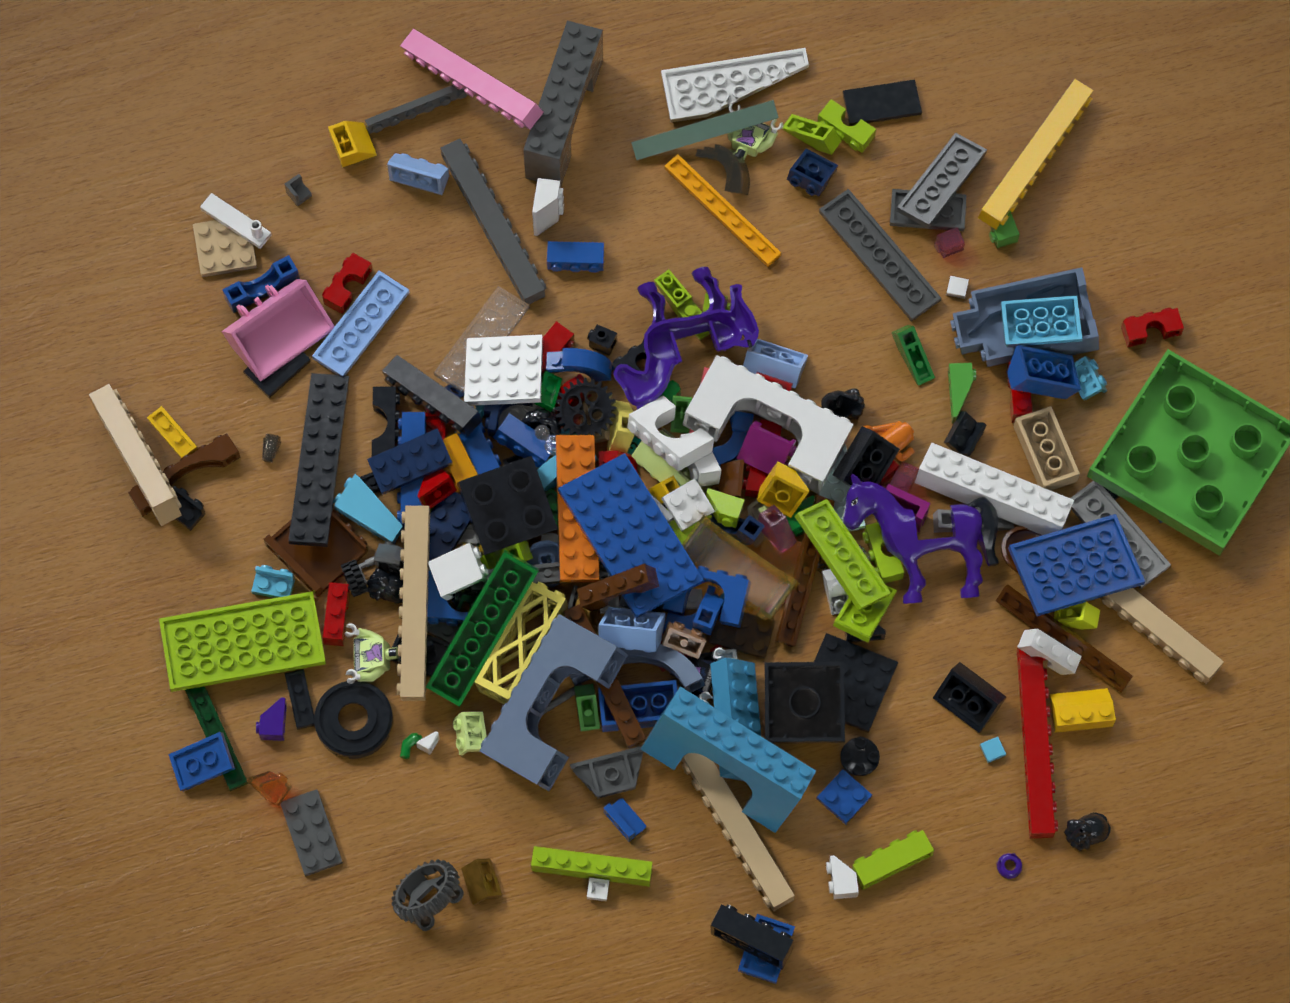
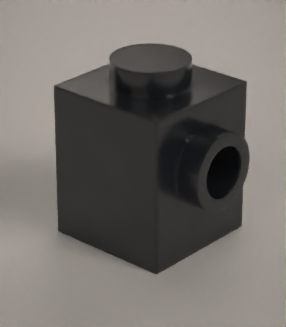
M597 324L595 329H591L588 334L589 347L610 356L617 342V332Z

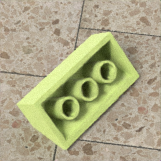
M642 441L631 455L640 466L644 467L659 482L674 475L681 487L692 480L688 467L677 471ZM712 485L703 486L701 489L705 493Z

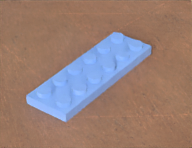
M378 271L318 347L312 358L335 374L342 377L346 375L410 293L409 289L381 271Z

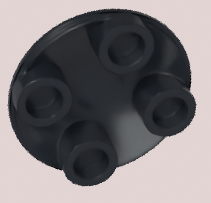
M860 736L849 740L843 746L840 758L847 772L855 776H865L877 768L880 754L877 746L871 740Z

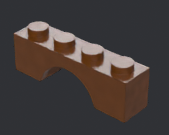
M642 564L578 588L577 591L581 607L593 612L609 606V601L617 596L628 593H643L659 587L656 568Z

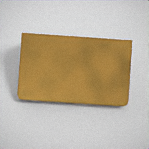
M490 858L475 859L461 868L473 905L485 899L498 898L502 895Z

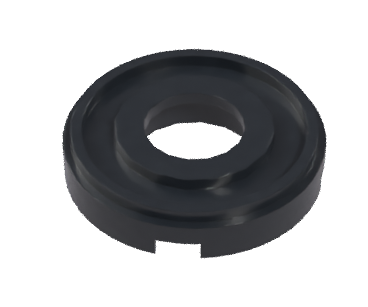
M357 680L352 684L347 683V681L341 682L327 690L317 703L314 713L315 729L324 747L335 755L349 757L350 759L367 757L382 748L389 738L393 724L391 705L385 694L376 686L367 682H358ZM359 704L366 709L368 720L360 730L348 731L340 725L338 720L339 713L346 705Z

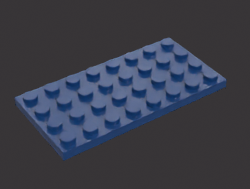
M625 453L558 488L559 494L610 576L642 564L656 568L659 587L643 593L622 595L636 618L704 582L701 574Z

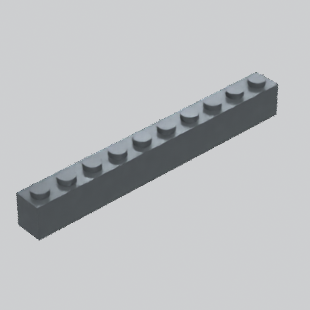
M457 139L440 147L444 162L523 304L527 306L544 298L546 285L542 279L539 280L537 277L538 271L535 265L530 264L528 261L529 255L525 248H521L519 236L517 233L513 234L510 220L504 218V210L501 204L495 202V194L492 188L488 189L484 174L479 173L477 161L475 158L471 159L468 145L466 143L463 144L461 139Z

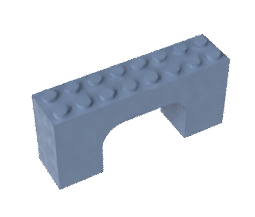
M560 614L557 618L553 619L550 626L551 629L542 638L541 646L532 655L530 665L522 672L519 684L513 688L508 703L503 705L501 715L492 724L491 732L482 741L480 752L547 791H550L569 758L544 743L538 733L539 721L557 689L565 678L573 674L585 675L609 689L628 656L619 647Z

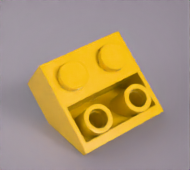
M343 121L328 127L330 139L342 168L377 156L364 123Z

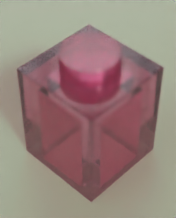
M958 227L938 234L934 246L936 251L945 258L963 251L965 242Z

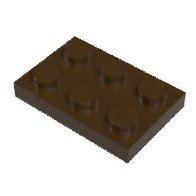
M721 608L710 636L709 644L719 645L727 649H736L738 652L765 659L776 621L744 612L741 628L728 626L720 622Z

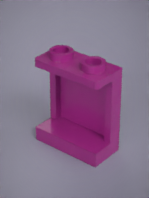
M755 420L748 430L737 459H742L745 463L768 474L777 461L788 466L789 457L792 458L797 449L794 446L796 440L788 441L761 428L762 423Z
M888 484L886 489L894 496L896 501L904 509L913 510L917 532H920L928 516L930 503Z

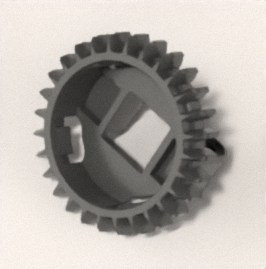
M430 860L429 863L424 862L422 866L418 865L415 870L411 869L412 872L405 874L406 877L400 879V885H396L397 890L393 891L394 896L391 898V904L394 912L401 920L403 919L405 922L409 920L410 923L415 924L422 931H428L434 926L435 919L433 915L440 913L449 902L458 903L464 895V891L459 886L460 881L458 879L460 876L458 872L445 860ZM437 871L441 874L440 877L427 880L425 876L435 874ZM433 888L438 891L427 902L423 904L419 902ZM406 895L410 897L408 907L402 904V902L405 903Z

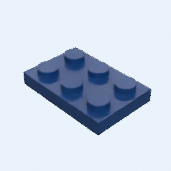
M218 732L168 754L179 789L183 792L235 769L222 732Z
M759 914L755 918V921L760 924L765 922L774 927L773 930L778 933L783 931L791 936L793 935L795 926ZM744 951L738 968V972L774 984L777 983L781 969Z

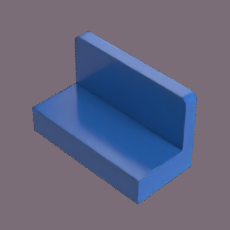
M620 798L613 805L609 803L603 808L604 814L628 842L646 829L644 822L623 798Z

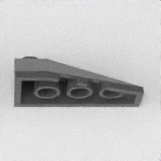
M392 542L379 543L374 556L376 568L380 567L386 572H390L389 569H391L393 572L400 574V568H404V561H401V549L403 548L396 546Z

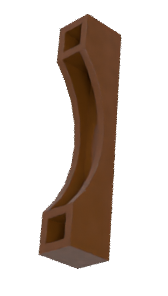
M226 433L215 437L213 442L208 445L200 446L195 453L185 455L175 465L167 466L163 473H165L170 486H172L182 476L194 470L206 467H226L241 457L238 449ZM134 486L128 494L141 516L144 517L152 512V509L139 486Z

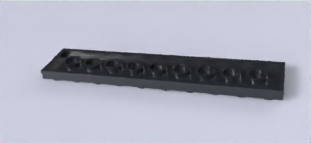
M311 373L289 534V544L328 547L349 376L344 375L342 377L340 375Z

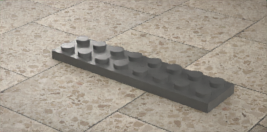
M849 189L819 209L822 217L911 322L941 301L939 294Z

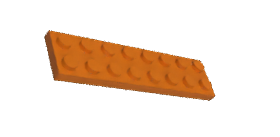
M556 435L560 582L599 581L598 555L558 492L559 487L595 469L594 435Z

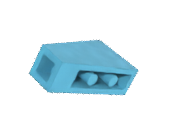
M355 474L353 478L349 477L344 484L345 490L343 493H338L334 499L335 510L382 540L395 543L403 530L401 523L358 475Z

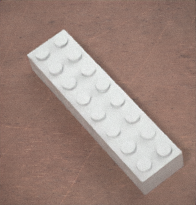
M931 443L915 480V483L965 504H969L977 498L985 497L993 504L999 518L1028 528L1041 535L1062 530L1074 503L1073 499L934 443Z

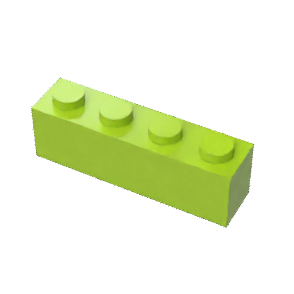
M915 830L907 834V838L901 841L900 839L892 841L889 847L885 849L878 848L871 853L872 855L867 858L863 856L856 859L852 870L856 872L857 880L862 890L933 856L934 849L924 831L918 832Z

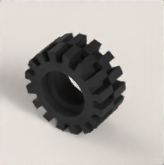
M352 560L342 564L341 568L346 582L349 584L352 596L356 597L368 592L357 561Z

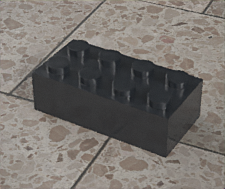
M721 904L710 925L711 935L783 970L793 950L794 940L791 939V935L783 931L778 933L773 930L774 927L765 922L760 924L755 921L753 916L747 913L742 915L737 912L735 907L729 904L726 906Z

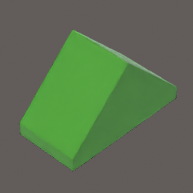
M673 396L672 403L676 406L674 420L671 421L670 432L689 433L690 429L683 426V420L692 397Z

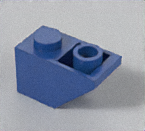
M706 593L693 620V628L711 635L724 599Z

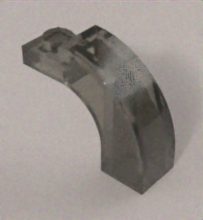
M715 144V148L704 146V150L697 149V157L718 160L724 166L727 175L724 191L742 195L749 194V170L745 161L737 152Z

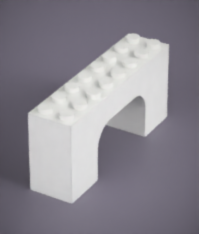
M716 355L690 402L683 420V426L693 431L702 428L714 438L715 442L719 439L728 420L735 414V411H750L781 425L793 433L798 441V447L788 467L794 469L808 489L817 494L820 493L853 427L849 419L839 417L830 409L821 408L814 401L805 400L799 397L796 392L787 391L776 382L771 383L765 380L762 375L753 374L742 365L737 366L731 363L730 359Z

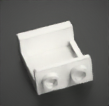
M468 543L428 562L440 596L443 599L449 600L454 598V593L480 581L484 583L487 581L489 573L486 566L480 561L482 555L478 547Z

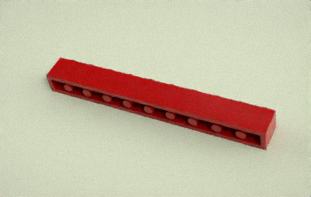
M1017 648L1029 839L1053 838L1055 832H1058V820H1054V813L1057 812V803L1053 801L1052 794L1055 793V781L1052 782L1051 774H1054V763L1050 762V755H1053L1052 743L1049 744L1048 736H1051V725L1047 724V718L1050 717V706H1046V699L1049 698L1048 687H1045L1044 681L1047 680V668L1043 667V661H1046V659L1038 656L1032 657Z

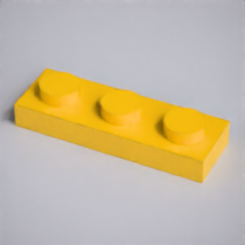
M162 406L147 417L151 425L180 458L185 455H191L198 449Z

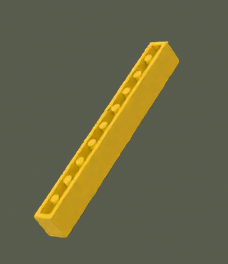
M1074 79L984 205L978 219L995 230L998 229L1000 224L1005 225L1009 219L1008 213L1010 211L1013 213L1019 204L1017 200L1024 198L1028 192L1027 186H1032L1037 179V172L1041 173L1047 165L1045 163L1046 159L1051 160L1056 152L1054 148L1056 145L1060 147L1065 139L1063 135L1070 133L1075 125L1073 121H1078L1084 112L1082 111L1083 107L1087 108L1093 100L1090 97L1093 92L1091 88Z

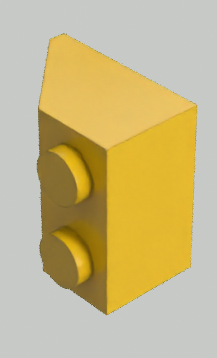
M777 461L760 486L757 501L791 518L809 493V489L794 469Z

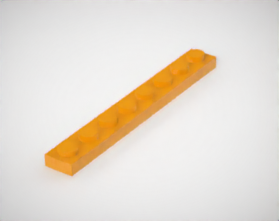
M677 154L665 165L664 169L767 267L781 256V252L682 157Z

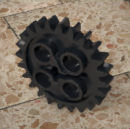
M584 378L583 383L577 379L576 385L569 382L571 387L569 389L564 386L565 394L559 393L562 399L555 401L560 405L555 407V411L560 412L556 415V419H562L558 424L560 426L565 425L563 428L564 432L570 429L569 435H574L575 433H577L576 435H594V439L595 433L602 436V429L608 432L606 425H613L610 418H616L612 411L617 410V407L612 406V404L616 403V400L610 399L613 393H606L609 389L608 386L601 388V381L595 385L594 379L588 383L587 378ZM581 393L584 394L585 402L587 404V407L589 408L588 413L591 419V425H588L586 414L583 410L584 407L580 397ZM591 393L598 395L597 399L593 402L588 400V396ZM573 398L579 400V404L575 407L569 405L570 400ZM596 411L603 413L599 420L592 418ZM578 416L584 418V422L580 425L574 423L575 418Z

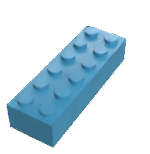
M727 657L711 663L714 708L761 736L755 663ZM719 766L720 777L743 781Z

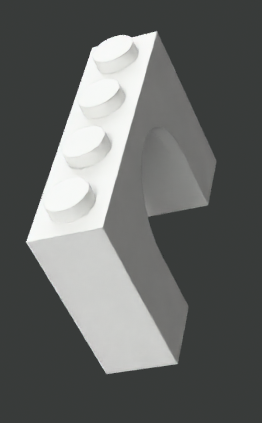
M661 396L630 413L627 428L631 433L640 438L644 444H647L654 450L657 455L661 456L670 466L680 471L712 453L714 438L702 428L682 438H670L661 434L657 429L674 420L676 409L672 402L666 397Z

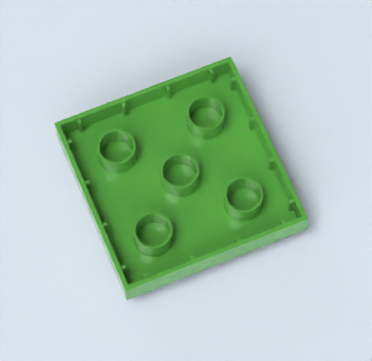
M1167 349L1090 467L1087 477L1220 556L1290 446V420Z

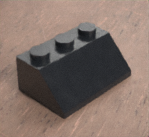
M862 426L832 475L850 487L853 485L852 474L856 475L862 482L869 481L879 485L900 449L876 432Z
M959 662L950 670L933 696V699L980 733L998 711L1006 696Z

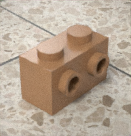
M674 621V623L668 622L661 639L662 645L699 659L706 643L705 635H703L702 631L694 628L689 630L685 628L684 624Z

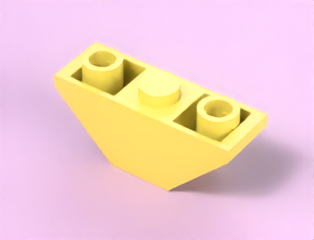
M616 400V403L612 404V406L617 407V410L612 411L616 418H610L613 425H610L607 451L627 453L635 435L627 428L629 414L634 411L629 403Z

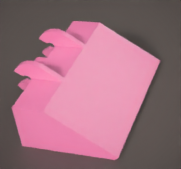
M296 279L279 292L272 285H266L265 290L270 298L263 303L259 297L255 298L254 302L257 307L250 312L243 305L236 306L241 318L222 331L230 346L260 382L328 335L335 327L306 280Z

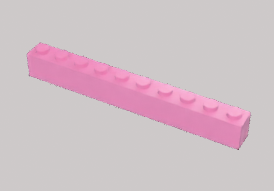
M415 29L410 32L400 45L404 49L406 57L411 60L415 58L416 62L422 67L428 66L429 71L435 75L439 73L440 77L446 82L452 81V84L457 89H465L464 92L470 97L476 96V99L483 105L489 104L493 111L496 113L500 111L501 115L507 120L512 118L513 122L520 128L525 126L531 130L544 113L530 99Z

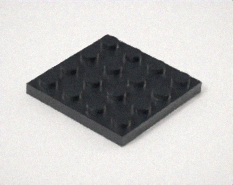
M826 633L814 662H844L845 724L869 733L898 662Z

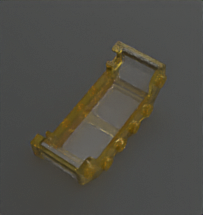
M705 515L701 517L682 544L697 569L698 566L709 568L711 572L722 570L728 572L730 576H736V574L747 576L751 585L745 609L751 613L755 610L757 612L756 615L764 621H767V619L770 621L774 620L775 614L793 589L795 590L799 585L796 579L780 571L743 545L718 525L711 522ZM712 583L714 587H716L720 591L722 590L720 586H718L715 583Z

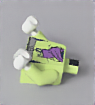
M733 103L730 104V106H729V111H730V112H734V111L732 110V105H733ZM777 119L771 121V126L760 123L727 133L728 140L732 142V148L737 150L734 157L739 161H744L747 154L756 157L758 153H762L772 147L778 135L777 130L782 129L784 126L783 122L780 123L778 128L775 127Z
M352 623L346 626L353 630V633L345 632L347 637L356 635L354 638V670L349 669L345 674L351 675L353 678H348L347 683L352 684L355 680H358V682H373L383 675L385 671L390 670V660L400 657L398 656V647L390 648L389 643L384 640L383 636L370 630L357 629Z

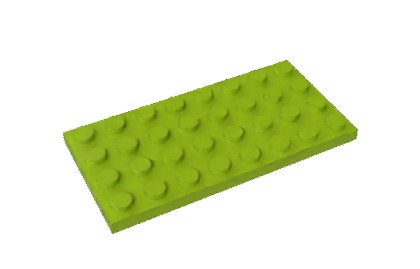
M313 591L159 618L171 692L326 664Z

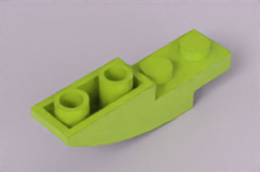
M669 269L654 279L658 289L679 318L703 313L693 302L689 292ZM706 331L703 333L696 334V337L699 340H702L704 337L709 335L710 332Z

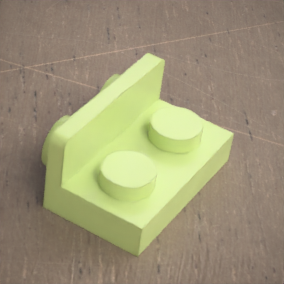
M461 712L453 721V728L456 730L457 736L456 747L459 750V755H464L467 752H480L481 743L487 737L483 712Z

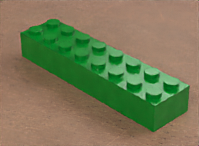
M504 550L430 677L426 688L460 707L539 572L538 568Z

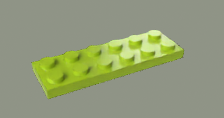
M827 499L795 515V518L858 611L890 595L891 592Z

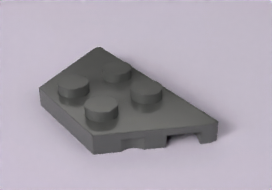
M642 746L573 763L570 764V769L598 799L636 789L644 751L641 750Z

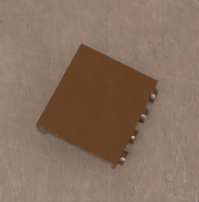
M336 510L332 511L328 547L289 544L291 520L272 537L268 534L263 539L265 546L311 592L313 591L316 597L329 588V582L334 583L344 574L341 568L342 564L352 560L358 562L368 553V543L362 536L358 537L354 533L353 527L349 523L345 524Z

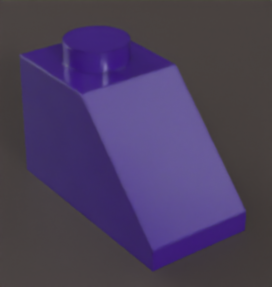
M281 697L260 715V722H256V734H259L261 740L284 741L287 710L286 698Z

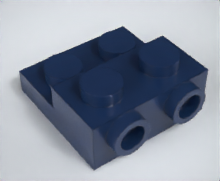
M805 149L789 170L787 180L792 186H800L805 189L809 195L820 196L827 187L828 181L836 172L838 165Z

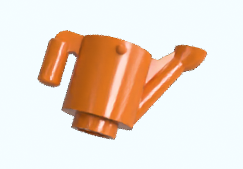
M897 421L873 427L869 425L863 426L876 432L900 449L895 457L898 462H904L914 454L915 451L911 447L902 454L900 452L914 440V431L908 423Z

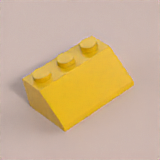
M1108 688L1049 694L1055 733L1113 727L1116 721L1113 700Z

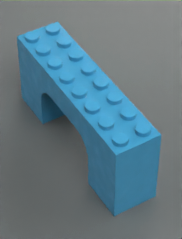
M679 687L641 747L642 751L675 770L684 755L696 753L707 757L745 781L752 790V794L742 813L774 833L777 832L800 801L816 772L813 768L682 687Z

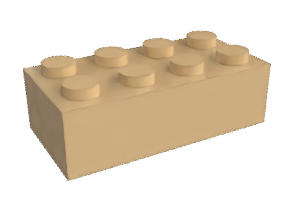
M1050 406L1016 418L1013 427L1038 486L1054 490L1077 482L1080 473L1052 407Z

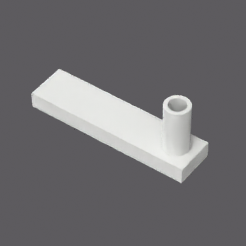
M212 193L200 206L203 212L259 249L272 236L270 231L261 226L260 221L250 219Z

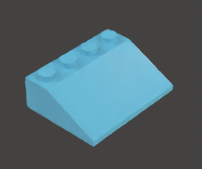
M1077 296L1001 301L1002 326L1006 347L1082 341Z

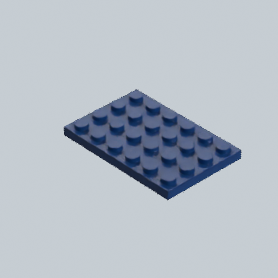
M1116 514L1015 543L1008 547L1036 616L1144 585L1145 579Z

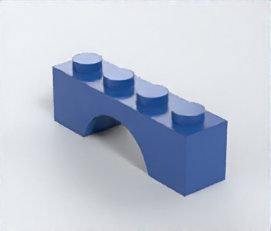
M288 255L272 263L270 269L257 279L249 282L238 281L222 290L225 300L232 312L235 313L237 312L236 306L243 305L247 307L255 303V298L259 297V299L268 296L265 290L266 285H272L278 291L294 280L300 279L298 269Z

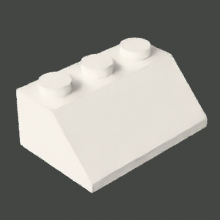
M537 179L532 211L535 236H538L557 223L559 216L563 215L564 196L563 188H560V181Z

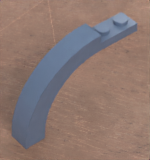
M662 644L659 645L656 652L650 653L643 650L620 648L628 654L623 664L648 663L662 667L677 677L690 693L706 686L702 676L692 662L674 649ZM582 674L570 675L574 685L591 679Z

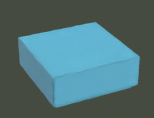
M999 737L980 744L987 763L1006 756Z

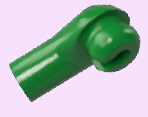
M411 733L402 742L400 758L409 759L411 747L423 739V737L418 735V733Z

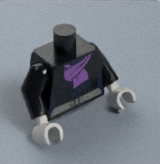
M717 648L713 652L702 653L699 659L695 657L687 658L697 668L706 685L692 692V694L708 703L707 700L709 698L713 699L710 695L712 688L710 664L724 658L721 654L726 653V651L722 648ZM679 681V687L685 689L683 684Z

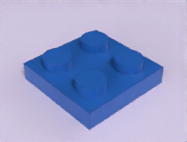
M842 769L816 799L846 825L868 802L872 794Z

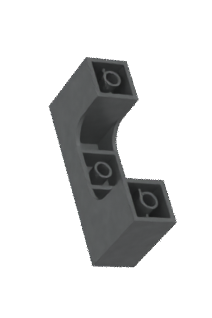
M567 20L538 105L544 113L531 128L523 149L525 179L537 181L538 178L560 181L561 188L572 156L571 140L586 90L593 92L603 63L602 29Z

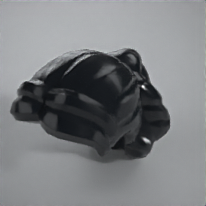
M856 388L848 389L847 391L837 390L830 392L821 400V408L830 409L835 415L848 418L849 420L853 418L858 420L865 408L864 398Z
M544 408L527 412L521 420L554 444H556V435H561V427L558 424V420Z
M380 567L376 568L367 581L369 596L377 601L383 599L395 604L403 603V599H400L399 596L400 587H403V580H400V574L395 572L387 573Z
M1093 812L1081 817L1079 820H1068L1064 833L1067 836L1066 840L1071 843L1070 845L1078 851H1082L1083 849H1089L1090 845L1105 841L1109 837L1111 827L1103 814Z

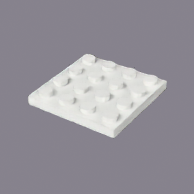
M542 335L467 338L464 402L470 406L541 402Z

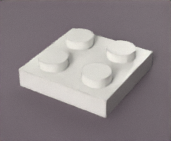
M695 478L661 498L669 512L674 516V520L681 531L715 512Z

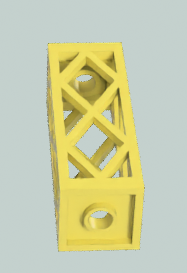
M532 582L475 680L480 693L502 704L508 703L513 688L521 680L522 672L528 668L532 655L541 646L542 638L551 629L550 626L553 619L557 618L559 614L564 616L563 611L568 608L564 594L556 590L554 592L548 590V586L541 582L537 584ZM538 604L543 605L540 609L529 614L534 606ZM544 612V624L526 634L525 623ZM541 632L537 640L526 645L528 639ZM518 646V648H519L518 651H516V652L512 653L511 655L505 657L506 653H507L509 650H511V649H513L514 647ZM532 649L527 657V651ZM519 656V668L501 678V666ZM516 676L513 683L502 688L503 683Z

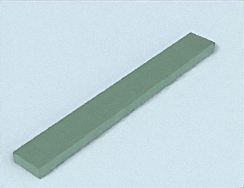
M774 100L631 143L636 160L774 120L779 118Z

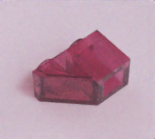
M775 505L759 514L758 521L765 525L761 532L781 553L796 544L797 541L787 518Z

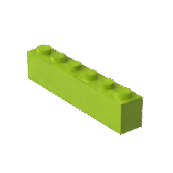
M534 846L531 869L534 872L587 879H604L610 882L650 887L652 862Z

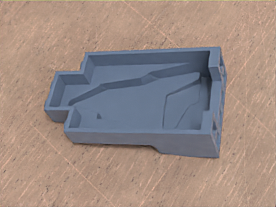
M1082 267L971 291L972 298H969L970 310L953 313V320L950 321L952 332L956 331L957 337L954 338L956 349L960 348L961 354L980 351L982 361H986L987 367L1011 361L1016 346L1006 347L1001 301L1077 296L1082 341L1026 345V347L1066 355L1099 350V335L1095 319H1093Z

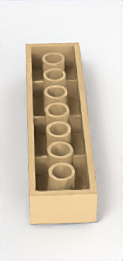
M110 384L90 393L89 396L101 421L160 525L163 526L182 516L179 510L182 506L173 487L170 486L165 473L162 472L157 459L154 458L149 445L146 444L141 431L138 430L117 389L112 390Z

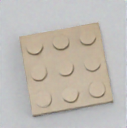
M217 220L193 224L201 277L257 268L252 243Z

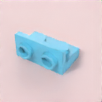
M1085 356L1074 362L1081 390L1078 392L1084 401L1099 392H1107L1105 387L1107 382L1102 375H1099L1097 371L1099 367L1094 359Z
M267 565L256 566V575L251 590L252 594L272 598L292 594L295 577L291 571L287 569L274 570Z

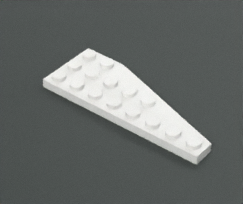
M806 48L661 70L670 122L708 117L730 106L732 103H737L808 68L809 62Z

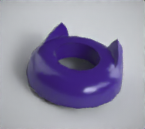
M1015 853L1002 855L996 863L999 874L1007 879L1016 878L1022 871L1021 859ZM1007 860H1012L1015 863L1016 867L1014 870L1009 871L1005 868L1004 864Z

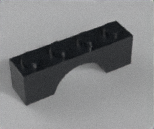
M396 386L373 387V410L387 420V427L381 436L372 440L371 457L396 447V440L400 437V430L396 429V422L400 418V411H397V404H400V393H397Z

